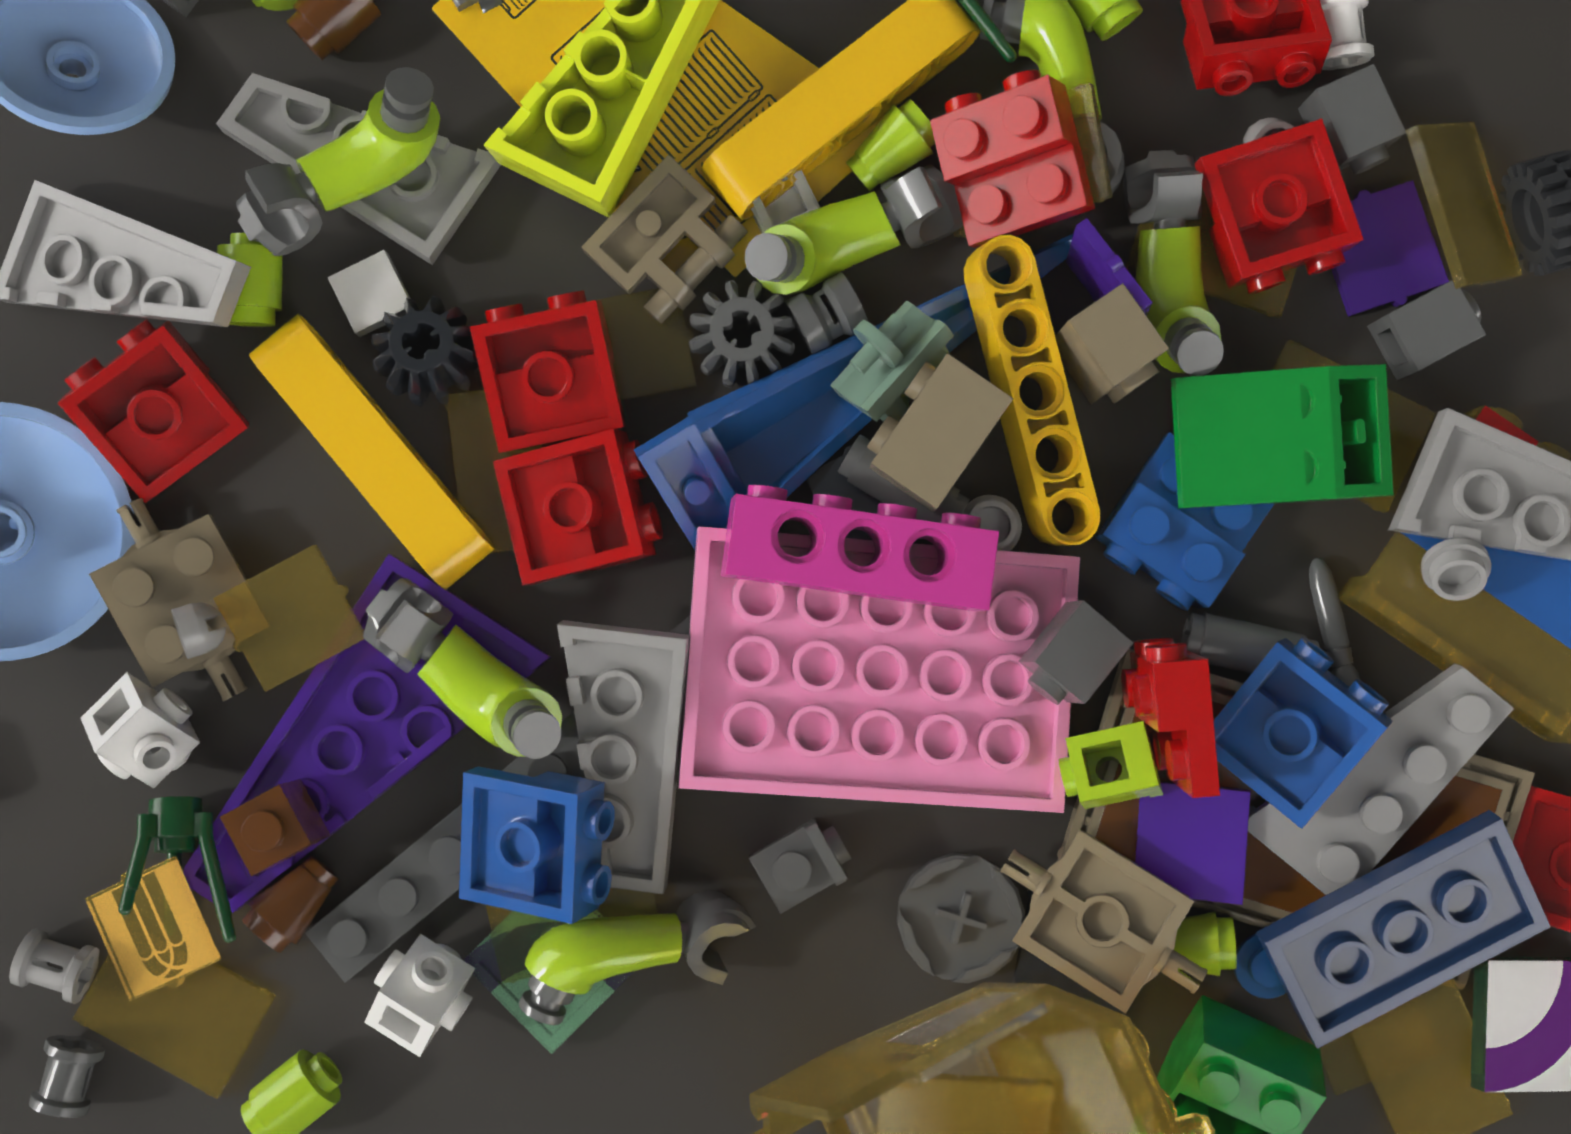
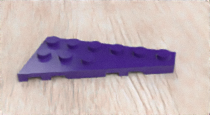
M388 554L213 822V837L232 913L240 910L329 837L275 867L251 876L220 816L279 784L301 779L330 835H333L467 727L417 675L425 664L423 659H420L414 668L406 673L363 638L369 617L366 608L381 589L388 591L400 578L410 579L453 613L450 622L441 633L447 636L451 629L457 625L489 653L525 678H528L549 661L552 656L450 590H444L434 580L397 556ZM199 844L183 868L182 874L190 889L213 903Z

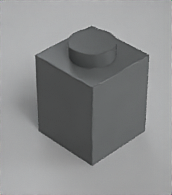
M1374 64L1317 88L1298 108L1305 124L1323 119L1339 169L1342 170L1350 166L1354 175L1365 172L1388 160L1390 154L1387 148L1406 133Z
M1456 279L1447 282L1367 326L1396 380L1413 374L1486 335L1480 324L1482 317L1476 300L1469 292L1461 290Z
M1084 600L1066 602L1019 662L1033 673L1027 680L1028 683L1052 703L1059 705L1064 699L1069 703L1085 704L1132 646L1133 642Z

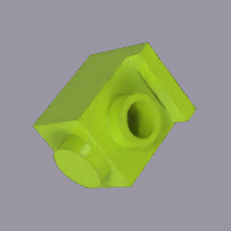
M1144 721L1065 738L1069 757L1059 759L1063 785L1067 797L1078 795L1079 801L1085 809L1146 796L1151 798L1163 795L1149 733ZM1109 760L1117 761L1122 766L1120 777L1113 782H1105L1098 775L1100 766Z

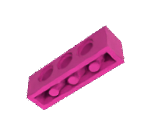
M748 485L747 495L735 494L731 498L721 577L975 612L988 611L990 609L999 531L980 529V517L959 513H942L941 523L917 520V508L886 503L878 504L877 514L851 510L852 499L826 494H814L812 504L786 501L788 490L764 485ZM789 520L798 521L808 529L811 536V544L806 554L802 557L790 556L781 549L778 543V531L783 522ZM857 529L866 532L874 542V556L866 566L852 563L844 552V540L851 530ZM918 538L931 542L938 553L937 566L929 575L917 572L909 559L910 548Z

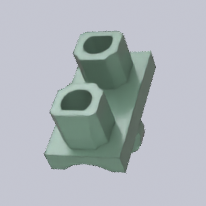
M906 300L896 313H892L879 329L865 320H861L856 325L853 333L864 346L849 361L850 364L830 386L840 397L876 422L879 419L885 421L889 415L899 421L909 409L910 398L904 394L905 389L911 384L926 361L936 368L939 366L946 354H949L946 344L954 334L945 323L929 317L914 304Z

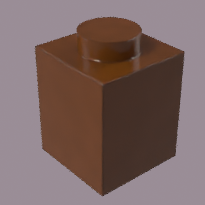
M301 779L279 784L220 816L251 876L275 867L331 836Z

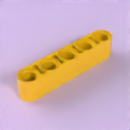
M907 0L722 143L706 159L701 168L702 173L742 221L753 217L754 214L751 209L754 207L752 202L760 197L765 208L794 186V182L797 180L794 174L797 171L802 170L806 177L882 118L893 104L895 106L900 104L959 58L978 38L980 28L956 0ZM787 176L788 180L783 182L782 180Z
M999 235L977 248L967 258L963 269L964 282L990 382L1013 398L1000 417L1027 524L1032 534L1045 544L1080 545L1090 540L1096 533L1100 523V508L1036 260L1030 246L1021 238L1013 235ZM989 254L1002 256L1008 262L1011 269V277L1008 284L998 283L990 277L986 263ZM1009 315L1021 320L1026 328L1027 338L1022 347L1012 345L1006 340L1003 333V323ZM1025 377L1034 379L1042 389L1043 399L1037 410L1028 408L1020 398L1019 388ZM1043 438L1050 440L1058 451V462L1051 472L1042 469L1036 460V449L1038 443ZM1060 500L1066 501L1074 512L1073 525L1065 534L1060 533L1052 522L1054 506Z
M300 314L295 315L249 353L251 360L420 566L441 588L447 590L496 549L474 519L321 335Z

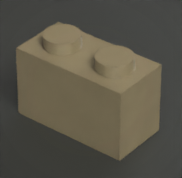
M1123 283L1068 320L1055 335L1062 364L1091 405L1106 394L1115 404L1159 372L1153 361L1169 349Z
M948 353L937 368L928 361L925 362L904 393L914 400L900 422L889 415L867 446L868 449L877 454L871 462L869 469L932 512L939 507L1013 400L1011 396Z

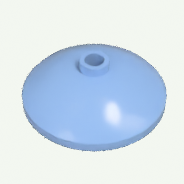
M0 0V104L20 118L37 126L61 133L98 135L123 130L141 122L151 115L166 98L174 76V45L164 21L146 0ZM66 74H74V75H77V76H79V77H78V78L69 77V76H66Z

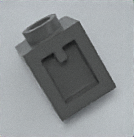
M815 818L749 855L750 862L780 914L834 883L838 886L847 881L848 877L842 865L852 859L834 826L832 825L822 831Z

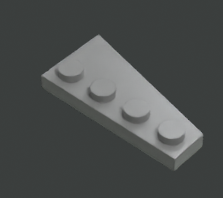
M252 73L216 124L224 134L270 163L290 164L295 173L298 174L301 172L296 159L335 140L355 127L364 118L367 111L362 110V113L333 104L329 98ZM437 135L436 142L427 159L414 171L396 183L368 197L341 206V208L433 265L501 164L488 151L478 148L476 152L452 144L448 138Z
M34 180L0 270V301L12 304L228 327L251 266Z
M1443 409L1437 413L1388 530L1443 540L1466 538L1474 540L1484 547L1571 561V461L1452 409Z
M562 620L557 624L560 646L564 647L569 675L566 683L570 706H574L579 737V742L576 745L580 769L584 770L586 779L605 782L604 800L610 801L615 810L612 831L607 839L602 841L601 864L609 866L611 870V888L664 894L668 886L690 635Z
M1455 663L1386 712V716L1393 720L1391 725L1303 829L1298 827L1268 801H1265L1257 808L1254 805L1249 808L1248 832L1327 895L1371 872L1514 708L1466 668Z

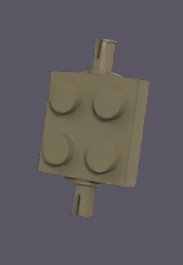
M142 498L134 500L129 504L139 519L141 526L130 506L124 505L116 511L120 514L136 544L132 545L121 558L89 575L152 687H156L183 672L206 668L224 702L235 695L223 673L236 695L248 689L229 655L233 654L244 640L273 625L211 514H207L179 529L159 532L143 503L144 500ZM203 602L210 604L218 609L221 615L206 620L208 630L210 632L226 627L224 639L216 649L187 659L171 609L190 603Z
M1082 829L1078 831L1064 856L1049 866L1048 870L1022 855L1014 848L1008 860L1029 874L1006 861L1000 872L1033 891L1029 913L1012 940L1014 943L1125 1014L1142 986L1156 977L1159 972L1188 989L1192 994L1200 987L1199 982L1180 971L1179 968L1203 982L1208 970L1173 950L1177 929L1195 902L1193 898Z

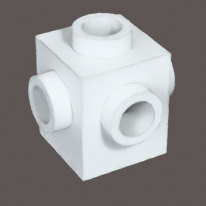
M128 672L81 717L93 750L103 765L122 779H128L132 775L152 788H155L171 771L180 768L187 761L192 750L200 744L188 719L193 714L188 704L170 689L163 688L158 693Z
M420 934L405 955L395 949L379 971L374 984L381 989L364 1023L420 1057L440 1026L452 1031L473 998L465 993L464 989L475 968L463 961L460 955L451 947L444 944H436Z

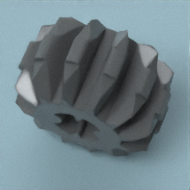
M734 280L727 281L725 283L728 299L726 302L722 303L711 292H707L703 296V303L713 316L693 313L690 317L691 326L698 331L706 333L696 336L689 341L691 352L697 354L711 352L701 364V370L707 376L716 372L724 364L726 367L723 372L722 382L728 388H732L736 383L738 371H746L747 383L750 384L759 380V373L757 371L759 366H762L769 374L782 369L779 361L771 353L792 356L795 350V344L792 341L779 336L795 329L794 317L787 315L774 317L783 307L784 298L780 294H775L761 304L762 284L757 281H753L749 286L747 297H739L738 286ZM738 322H747L748 331H751L754 327L759 330V332L752 334L751 346L747 348H738L736 339H733L730 343L725 339L734 335V324Z

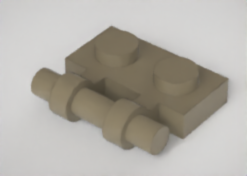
M668 154L581 248L589 258L629 295L648 277L659 290L643 308L657 322L662 324L677 307L684 310L696 297L693 290L716 266L722 269L735 256L732 249L748 232L731 215L715 231L709 228L701 218L713 207L715 197ZM686 235L698 249L674 273L662 260Z

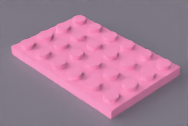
M700 526L697 528L689 628L690 645L678 788L1064 813L1065 788L1061 777L1059 759L1068 757L1065 738H1069L1071 703L1063 699L1059 705H1056L1037 692L1027 681L1033 673L1023 666L1019 660L1066 602L1078 600L1080 557L997 550L990 609L988 611L975 612L721 577L727 529ZM778 533V543L781 549L788 555L802 557L810 547L811 536ZM845 538L844 552L852 563L866 566L874 556L873 540ZM912 544L909 559L917 572L929 575L937 566L938 553L934 545Z

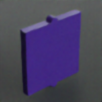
M1413 180L1372 194L1367 190H1362L1355 195L1354 200H1351V204L1364 240L1348 251L1343 252L1346 263L1331 269L1348 317L1389 303L1394 307H1400L1406 303L1407 297L1440 287L1449 282Z
M1087 218L1076 225L1066 259L1067 265L1090 293L1094 302L1123 283L1147 316L1153 302L1125 268L1122 259L1114 254Z
M1160 781L1163 795L1151 798L1146 796L1139 799L1135 863L1195 900L1243 905L1251 790L1220 787V796L1192 798L1173 782Z

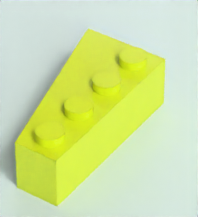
M606 0L604 2L605 8L584 33L581 31L577 33L563 50L565 53L564 57L541 84L539 82L534 84L520 101L522 105L503 129L499 127L485 142L484 147L499 164L609 218L615 212L719 0Z

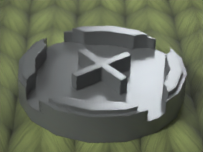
M950 853L930 859L910 875L899 896L897 925L905 950L922 970L941 979L951 980V982L971 983L993 976L1012 960L1019 946L1012 940L1025 920V911L1018 888L1006 874L1000 872L1001 868L978 855Z

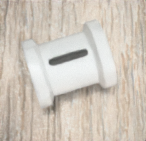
M1320 0L1332 37L1322 70L1345 69L1370 61L1375 55L1374 46L1366 43L1363 9L1368 6L1369 1Z

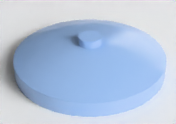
M0 402V661H13L52 651L77 638L93 626L107 612L108 607L89 574L121 558L135 544V541L120 514L116 511L120 507L128 505L134 514L129 504L131 499L127 487L120 474L86 435L72 423L52 413L22 404Z

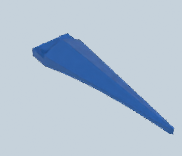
M1073 234L1033 252L1040 279L1067 258ZM1006 264L989 272V275L998 283L1008 284L1011 277L1010 266ZM965 284L916 306L929 317L945 323L952 331L954 336L946 344L949 353L977 330ZM884 322L875 325V327L879 329ZM856 335L688 412L687 415L689 417L634 449L638 459L694 550L696 548V535L699 526L727 529L730 502L735 494L747 495L748 485H764L788 490V497L872 420V418L840 397L830 386L850 364L849 361L864 346Z

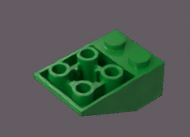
M1386 364L1322 366L1171 379L1178 509L1394 496Z
M1201 995L1171 1043L1133 1134H1302L1327 1098L1320 1048L1317 1049L1315 1045Z

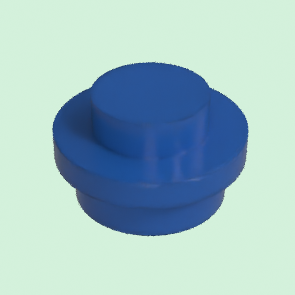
M1253 934L1243 940L1236 949L1237 968L1233 969L1238 983L1247 992L1259 998L1271 999L1285 994L1286 992L1257 934Z

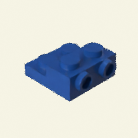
M1169 432L1163 436L1094 538L1107 546L1103 555L1113 564L1133 575L1136 574L1138 569H1141L1160 582L1155 591L1168 602L1185 611H1188L1191 605L1197 609L1208 608L1246 555L1242 552L1274 504L1178 509L1174 435Z
M1301 637L1296 645L1287 638L1278 641L1214 720L1217 761L1301 829H1303L1393 722V720L1382 713L1389 705L1383 696L1358 679H1355L1350 687L1328 671L1334 660L1316 644Z
M477 766L463 772L459 899L573 924L599 909V905L606 900L612 882L609 866L601 864L602 841L610 835L615 819L613 804L610 801L604 800L605 782L550 771L531 777Z

